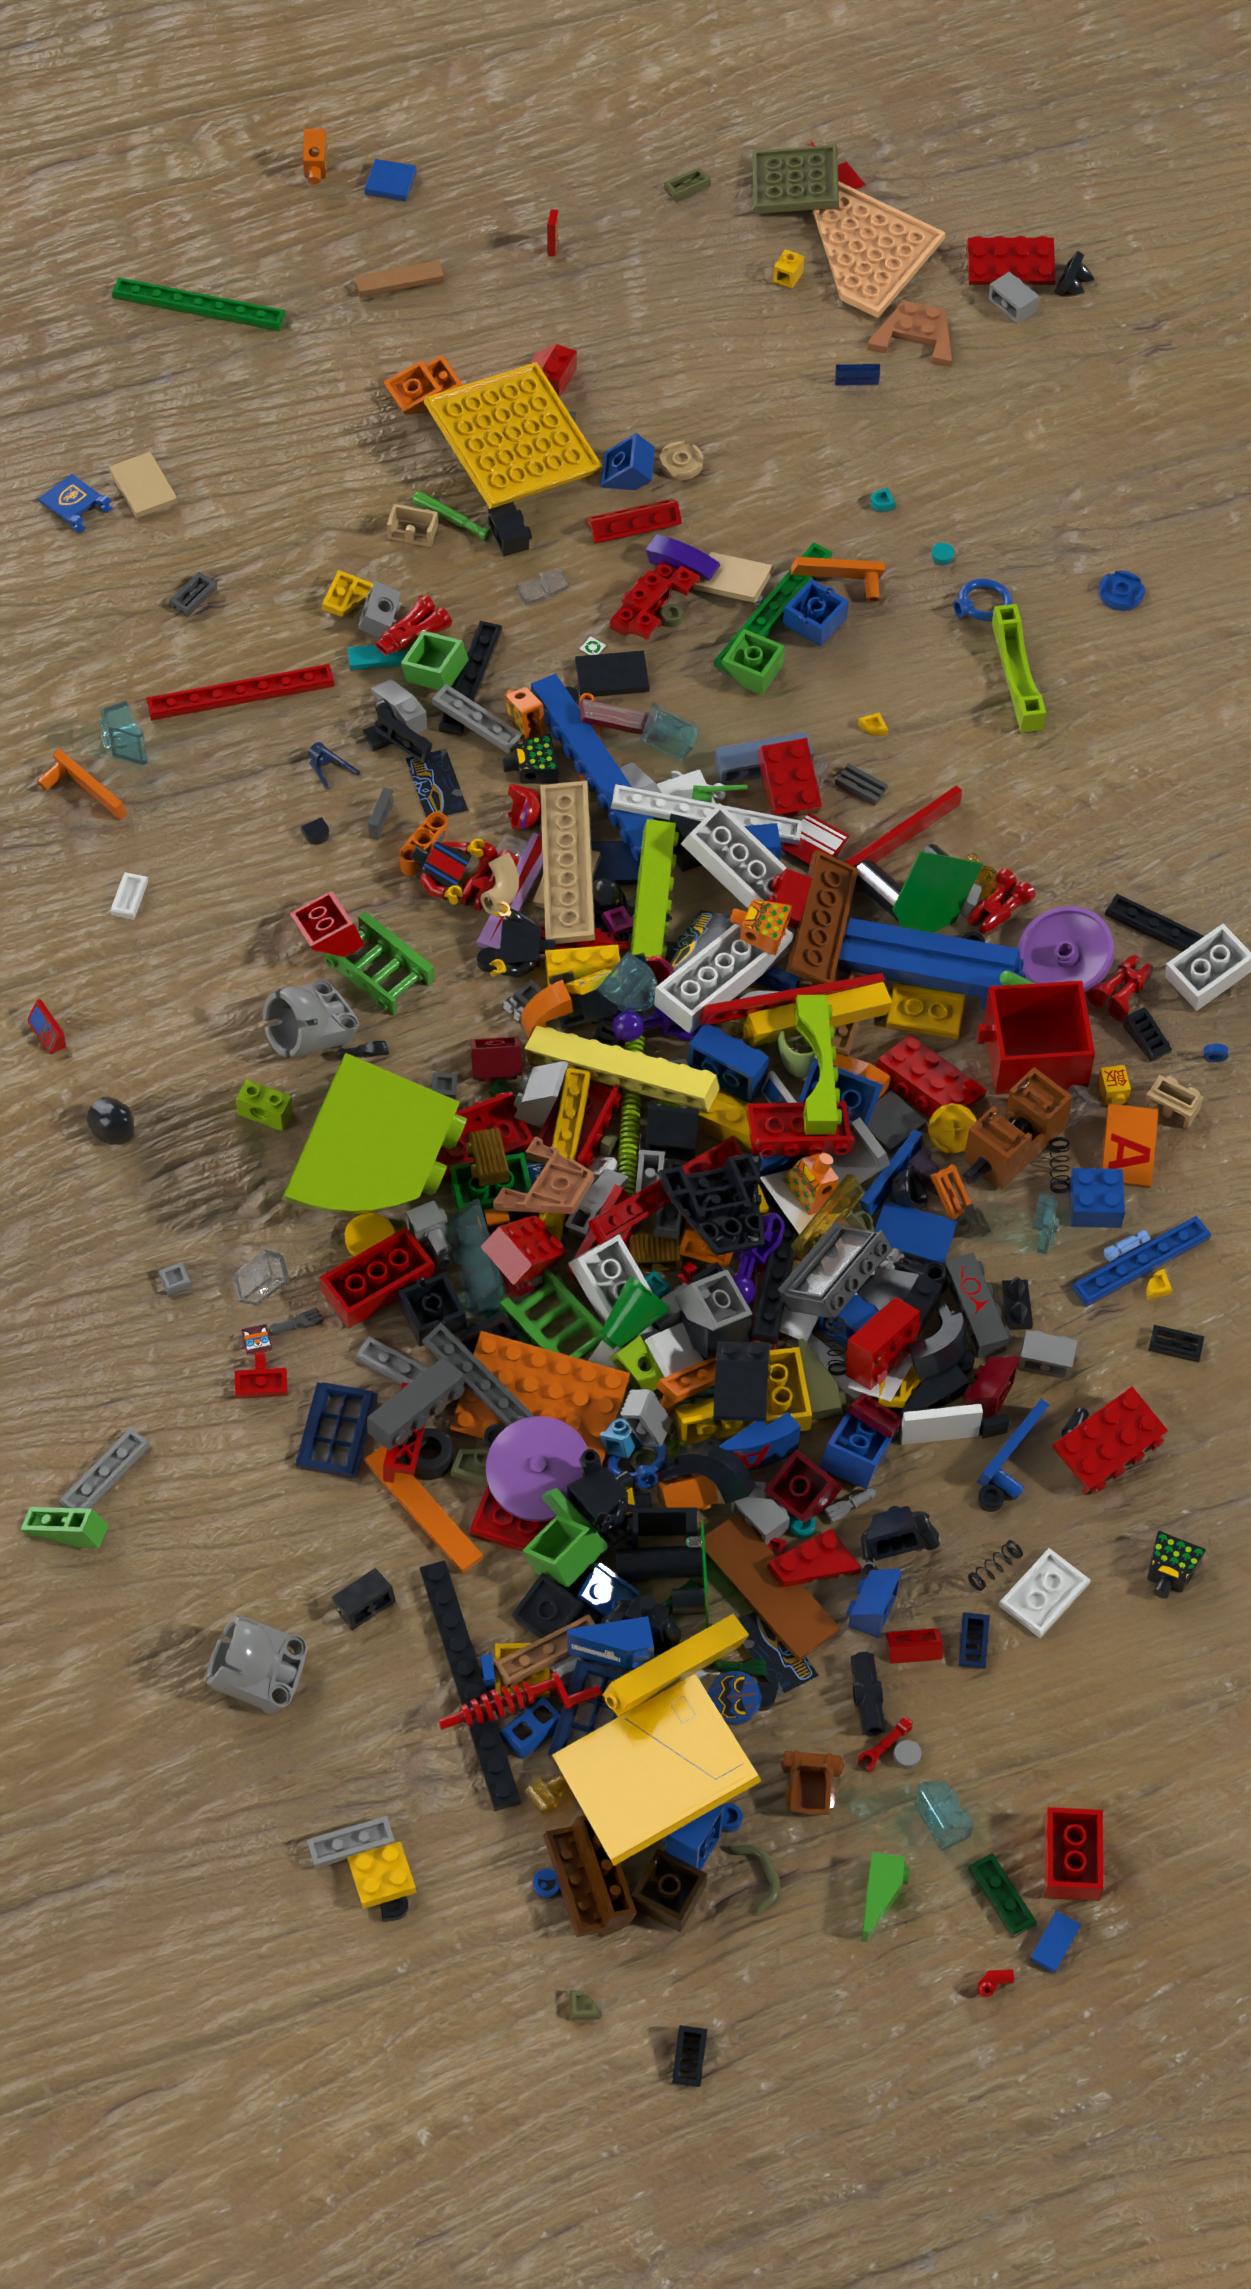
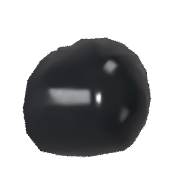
M107 1096L98 1099L89 1109L86 1117L87 1124L94 1136L110 1145H120L130 1141L134 1135V1118L130 1107L115 1098Z

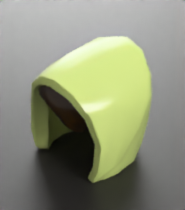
M781 1031L777 1038V1044L784 1067L797 1078L807 1077L813 1060L816 1058L812 1047L804 1036L797 1040L786 1042L785 1031Z

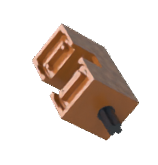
M1035 1067L1032 1068L1010 1089L1005 1118L998 1114L997 1108L993 1106L969 1129L964 1161L971 1167L963 1174L966 1182L974 1185L984 1176L1003 1190L1050 1144V1140L1056 1138L1066 1129L1073 1096Z

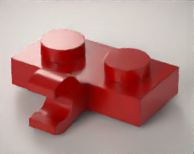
M265 1352L255 1353L254 1370L234 1371L236 1399L288 1396L287 1368L266 1369Z

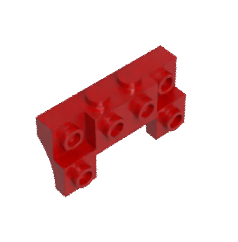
M662 561L653 572L649 570L644 576H640L632 590L624 594L622 598L623 605L610 619V629L621 635L634 634L648 640L654 629L661 626V620L655 617V615L671 598L672 590L687 596L692 586L700 582V576L683 566H680L677 570Z

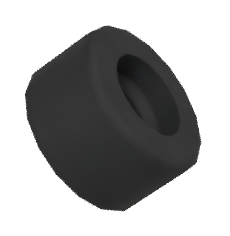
M425 1428L420 1452L431 1448L437 1450L439 1456L431 1460L423 1459L419 1456L414 1476L424 1480H434L445 1475L452 1466L453 1448L450 1439L444 1432L438 1429ZM413 1435L406 1442V1446L416 1441ZM405 1454L406 1463L410 1465L411 1459Z

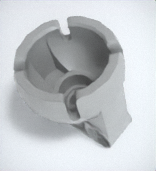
M317 979L311 984L298 987L291 986L275 990L264 1003L263 1020H279L278 1024L265 1027L266 1036L272 1048L279 1055L297 1058L314 1051L335 1046H348L352 1043L359 1027V1021L352 1009L333 985L323 979Z
M235 1615L229 1620L223 1630L224 1635L232 1638V1641L221 1638L214 1648L206 1675L208 1679L207 1684L220 1693L262 1708L267 1714H278L290 1704L296 1691L304 1666L307 1651L306 1642L298 1635H288L249 1617ZM287 1646L294 1650L295 1655L289 1653ZM272 1695L279 1698L280 1704L273 1700Z

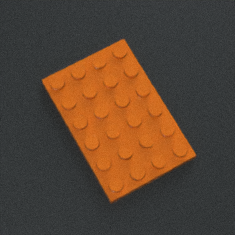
M481 1331L474 1356L535 1417L554 1418L568 1424L577 1431L587 1448L593 1449L599 1454L602 1468L606 1457V1449L603 1448L600 1434L605 1432L611 1422L618 1418L631 1376L630 1373ZM464 1384V1392L459 1399L450 1430L484 1440V1432L489 1426L505 1424Z

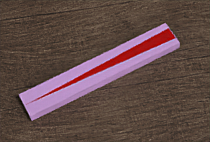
M533 833L516 867L519 874V890L514 901L509 906L521 912L543 869L542 835ZM490 915L477 940V947H491L500 952L502 919H506L505 916L497 918L494 915Z

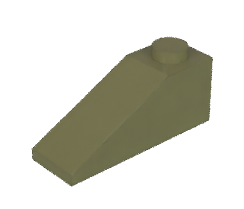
M798 1339L812 1419L818 1420L844 1415L842 1406H847L844 1390H839L835 1379L806 1341Z

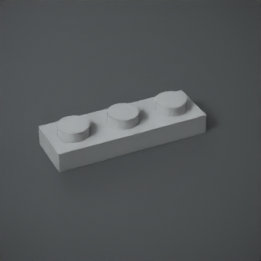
M387 1816L307 1839V1845L315 1869L346 1860L349 1856L395 1843Z

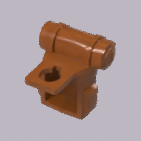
M799 1750L785 1751L780 1764L783 1773H790L791 1782L786 1785L785 1805L788 1806L789 1812L806 1815H830V1811L835 1806L836 1789L832 1787L833 1777H840L844 1769L841 1755L799 1752Z

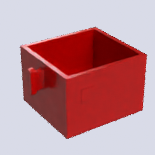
M1082 980L989 986L983 1024H979L977 1044L987 1043L995 1095L1009 1094L1010 1089L1034 1067L1064 1090L1088 1089L1095 1050Z

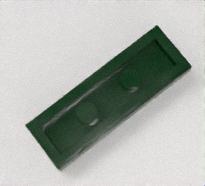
M993 1853L969 1865L968 1870L1012 1938L1036 1926L1037 1921Z

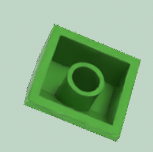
M743 629L722 659V664L742 687L763 696L784 665L785 646Z

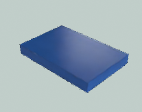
M885 1200L875 1232L882 1230L891 1248L899 1249L905 1257L926 1263L939 1262L944 1265L958 1221Z

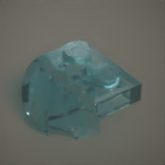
M627 952L599 985L597 990L601 995L616 1004L622 1012L640 1010L643 1012L654 1004L655 989L658 983L651 968Z
M1041 1191L1032 1229L1041 1231L1037 1252L1047 1255L1049 1245L1054 1246L1060 1218H1055L1058 1206L1057 1198L1053 1194Z

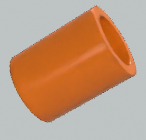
M494 1208L484 1210L487 1227L510 1223L508 1211L494 1210Z

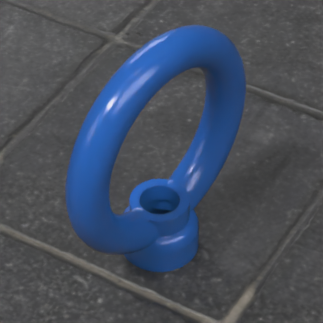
M975 579L966 583L961 588L958 600L954 601L953 607L959 618L969 615L977 620L992 621L993 612H983L975 609L970 598L967 599L968 594L977 588H989L1002 596L1004 600L1003 605L1013 604V599L1009 590L1001 583L991 579Z
M638 1442L634 1449L645 1446H642L641 1443ZM664 1443L661 1447H648L655 1449L658 1453L656 1461L651 1466L641 1465L636 1469V1472H628L632 1476L634 1483L637 1482L641 1489H651L657 1484L658 1477L656 1474L665 1466L664 1462L668 1459V1450ZM610 1455L607 1461V1469L615 1477L622 1472L617 1466L621 1457Z

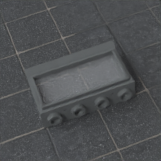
M835 1221L778 1288V1291L789 1311L825 1318L837 1317L892 1248L882 1230L874 1232L844 1227Z

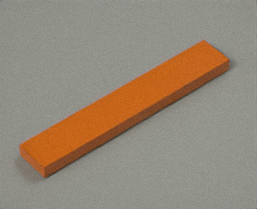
M382 1446L365 1458V1464L462 1574L483 1560V1554L413 1475L396 1473L394 1483L383 1482V1464L387 1451L386 1447Z

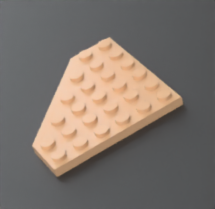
M838 181L839 208L815 209L813 214L840 299L879 318L943 242L946 233Z

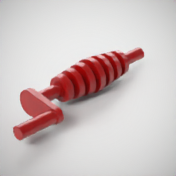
M557 1671L551 1673V1679L535 1685H529L528 1682L521 1683V1690L517 1684L511 1685L512 1693H509L506 1686L501 1687V1697H499L496 1689L490 1690L491 1701H489L484 1693L480 1695V1705L474 1698L470 1701L471 1708L468 1709L465 1703L460 1706L461 1710L458 1713L439 1719L438 1724L441 1730L460 1723H465L468 1727L473 1726L472 1719L474 1718L477 1724L484 1723L483 1715L490 1722L495 1720L493 1711H495L499 1719L505 1718L504 1707L510 1715L515 1712V1703L520 1710L525 1707L524 1700L530 1705L534 1703L535 1696L553 1689L558 1693L566 1710L574 1705L602 1696L599 1685L568 1696Z

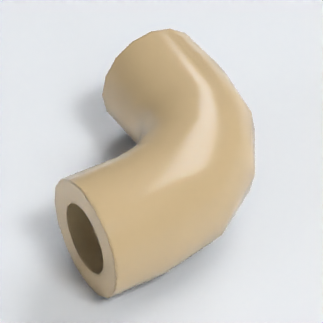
M509 852L488 863L495 876V885L492 889L481 895V903L485 911L491 915H494L495 911H502V908L497 906L496 903L506 902L511 904L519 890V874Z

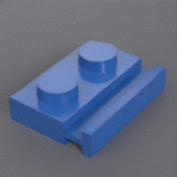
M595 1563L593 1572L589 1574L577 1596L606 1616L615 1607L614 1603L616 1601L628 1600L632 1602L634 1597L639 1596L641 1592L603 1564Z

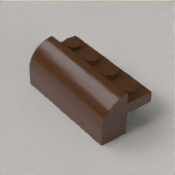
M586 1815L578 1816L571 1827L546 1831L543 1837L576 1937L596 1933L601 1937L626 1927L633 1920L637 1912L621 1864L618 1863L615 1866L612 1864Z

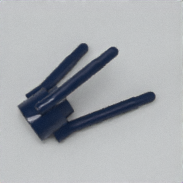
M316 742L310 747L308 755L312 760L309 764L315 769L326 789H329L330 785L319 766H326L332 760L356 775H360L359 770L335 755L322 742Z

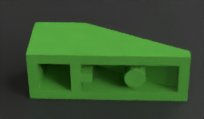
M30 1507L21 1531L75 1547L100 1548L109 1525L93 1509Z
M874 1852L871 1854L862 1932L863 1942L869 1940L899 1896L902 1883L908 1884L909 1867L904 1866V1856Z

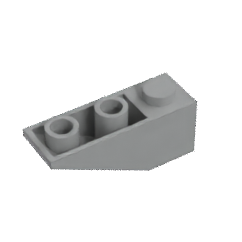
M606 1169L589 1188L574 1214H570L565 1227L575 1237L584 1240L591 1228L588 1221L598 1216L614 1185L625 1188L629 1177Z

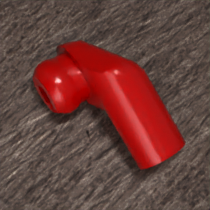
M1013 1969L987 1971L977 1984L979 1995L991 1997L999 1984H1014Z

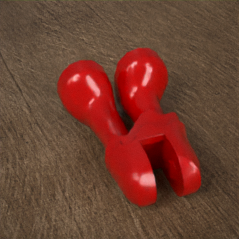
M484 842V848H477L482 849L483 855L478 857V866L472 876L464 883L462 887L463 896L459 897V902L467 906L473 895L478 893L474 903V909L477 911L483 909L481 895L492 889L495 885L493 872L490 877L486 876L490 870L488 863L508 852L516 867L519 863V859L514 853L508 850H501L498 855L496 848L488 842Z
M1002 868L997 873V887L993 893L985 900H981L968 914L967 923L973 927L985 916L987 917L979 929V932L983 935L988 934L998 925L1005 922L1011 916L1010 912L1020 905L1030 903L1036 897V893L1030 884L1021 881L1017 885L1015 875L1006 868ZM1012 893V895L1003 905H1001L1002 903H999L1007 895Z
M1137 955L1129 956L1117 967V971L1105 982L1097 984L1087 992L1088 1000L1096 1007H1103L1108 1002L1107 1010L1110 1016L1116 1020L1125 1019L1129 1013V998L1134 992L1138 994L1143 989L1145 982L1152 974L1153 966L1147 962L1136 972L1134 969L1140 957ZM1124 980V986L1110 998L1113 991Z

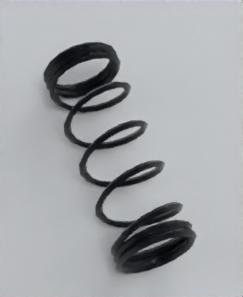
M1056 1137L1050 1140V1147L1052 1148L1050 1156L1053 1158L1050 1161V1166L1053 1168L1050 1171V1176L1052 1177L1050 1190L1054 1193H1065L1070 1189V1184L1067 1182L1070 1179L1069 1176H1052L1054 1169L1062 1172L1070 1169L1067 1165L1052 1166L1053 1160L1066 1162L1070 1159L1066 1155L1052 1156L1053 1150L1066 1152L1070 1149V1142L1064 1137ZM1064 1141L1067 1142V1145L1055 1146L1052 1143ZM1058 1157H1067L1068 1159H1067V1160H1058V1159H1055V1158H1058ZM1057 1167H1067L1068 1169H1066V1170H1059V1169H1056V1168H1057ZM1062 1176L1068 1177V1179L1066 1180H1060L1056 1178ZM1063 1184L1067 1187L1063 1189H1058L1053 1187V1185Z
M840 1317L830 1318L825 1323L826 1328L829 1329L826 1334L837 1336L843 1333L845 1339L844 1341L829 1340L827 1345L838 1346L843 1343L845 1350H830L827 1354L829 1356H839L844 1353L847 1360V1354L845 1353L847 1345L844 1343L847 1339L844 1333L846 1321ZM832 1322L843 1323V1325L839 1327H832L828 1324ZM830 1331L840 1332L838 1334H828ZM831 1341L841 1342L839 1344L834 1345L829 1344V1342ZM832 1351L842 1352L836 1355L829 1354ZM841 1360L829 1361V1373L834 1376L846 1374V1369L838 1372L830 1370L835 1366L846 1368V1360L844 1362ZM833 1361L842 1362V1363H833V1364H830V1362H833Z
M1008 1540L1006 1545H1002V1553L994 1552L993 1560H985L984 1567H977L976 1573L971 1572L968 1575V1580L975 1589L983 1591L987 1587L982 1577L977 1574L979 1568L986 1570L989 1577L995 1580V1576L986 1568L987 1561L995 1563L998 1570L1004 1573L1003 1568L995 1561V1554L1003 1555L1006 1562L1012 1565V1561L1004 1555L1003 1547L1006 1546L1009 1553L1016 1559H1020L1023 1556L1021 1547L1015 1541ZM972 1577L979 1582L980 1586L976 1584Z

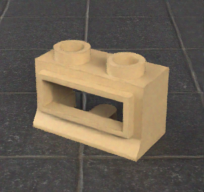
M394 504L387 523L388 539L432 547L438 527V512ZM398 524L406 525V530L397 529ZM415 527L427 529V535L415 533Z
M1159 1075L1146 1094L1143 1107L1149 1108L1153 1100L1163 1105L1162 1115L1166 1118H1170L1174 1111L1185 1116L1183 1128L1188 1129L1201 1109L1204 1097L1193 1087L1185 1088L1179 1085L1178 1081L1171 1076L1163 1077Z

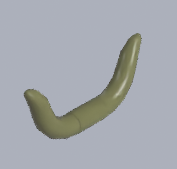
M729 1845L728 1849L735 1854L756 1857L760 1861L769 1881V1894L760 1902L757 1908V1915L760 1916L777 1900L780 1894V1881L768 1854L761 1848L754 1845Z

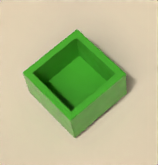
M422 631L402 660L401 666L407 683L440 691L445 684L451 687L469 659L462 640Z
M557 1515L522 1552L535 1573L541 1575L543 1572L555 1582L569 1587L604 1550L590 1528Z

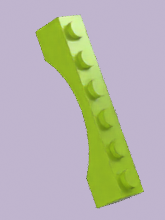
M1017 604L994 606L992 627L1020 733L1044 730L1046 710L1042 695L1037 690L1029 669Z
M797 995L795 1004L796 1030L805 1037L812 1047L820 1070L819 1082L805 1102L803 1113L805 1135L835 1134L837 1125H841L842 1112L841 1109H837V1103L840 1101V1090L835 1088V1082L838 1081V1069L833 1067V1061L836 1060V1047L831 1046V1040H834V1026L829 1025V1020H832V1005H828L827 995Z

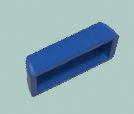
M541 1697L500 1731L501 1739L520 1759H523L555 1733L561 1713L546 1697ZM541 1706H545L553 1714V1717L545 1724L540 1723L533 1715ZM520 1723H525L533 1732L532 1735L523 1741L512 1732Z

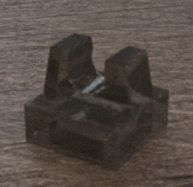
M972 1203L963 1208L965 1212L957 1218V1221L962 1226L969 1223L968 1228L962 1231L965 1237L970 1238L979 1234L984 1236L991 1232L982 1210Z

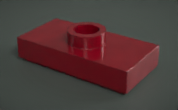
M864 1393L849 1405V1413L889 1439L901 1430L903 1418Z

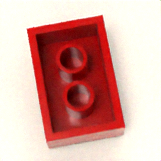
M807 738L761 746L757 755L770 814L792 818L807 815L808 813H818L822 803Z
M535 1215L499 1226L481 1245L482 1250L513 1285L544 1275V1271L547 1268L551 1271L567 1254L562 1242L547 1230L544 1221Z
M894 1297L848 1339L846 1376L869 1390L878 1383H882L887 1374L893 1369H897L910 1354L908 1345L919 1342L920 1311Z
M1047 1807L1044 1817V1898L1100 1901L1104 1890L1103 1810Z

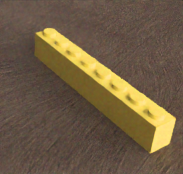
M536 1026L524 1048L529 1063L542 1066L565 1061L568 1063L567 1068L591 1071L590 1080L611 1086L616 1084L625 1090L704 1112L709 1111L720 1089L716 1074L708 1070H697L686 1064L679 1065L668 1062L664 1058H654L646 1056L642 1052L624 1050L617 1045H606L595 1039H584L573 1033L566 1034L556 1031L551 1027Z

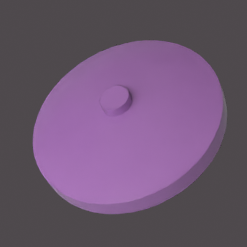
M1076 906L1054 908L1036 917L1024 930L1017 948L1020 950L1021 959H1024L1023 972H1026L1027 980L1033 983L1082 980L1084 993L1088 992L1105 978L1112 966L1115 955L1114 940L1104 920L1096 913Z
M543 1416L518 1420L506 1427L496 1437L488 1452L486 1477L490 1491L497 1503L517 1518L531 1522L551 1521L557 1515L544 1502L541 1496L546 1491L557 1488L572 1504L567 1498V1485L583 1477V1470L579 1459L588 1448L577 1431L560 1420Z

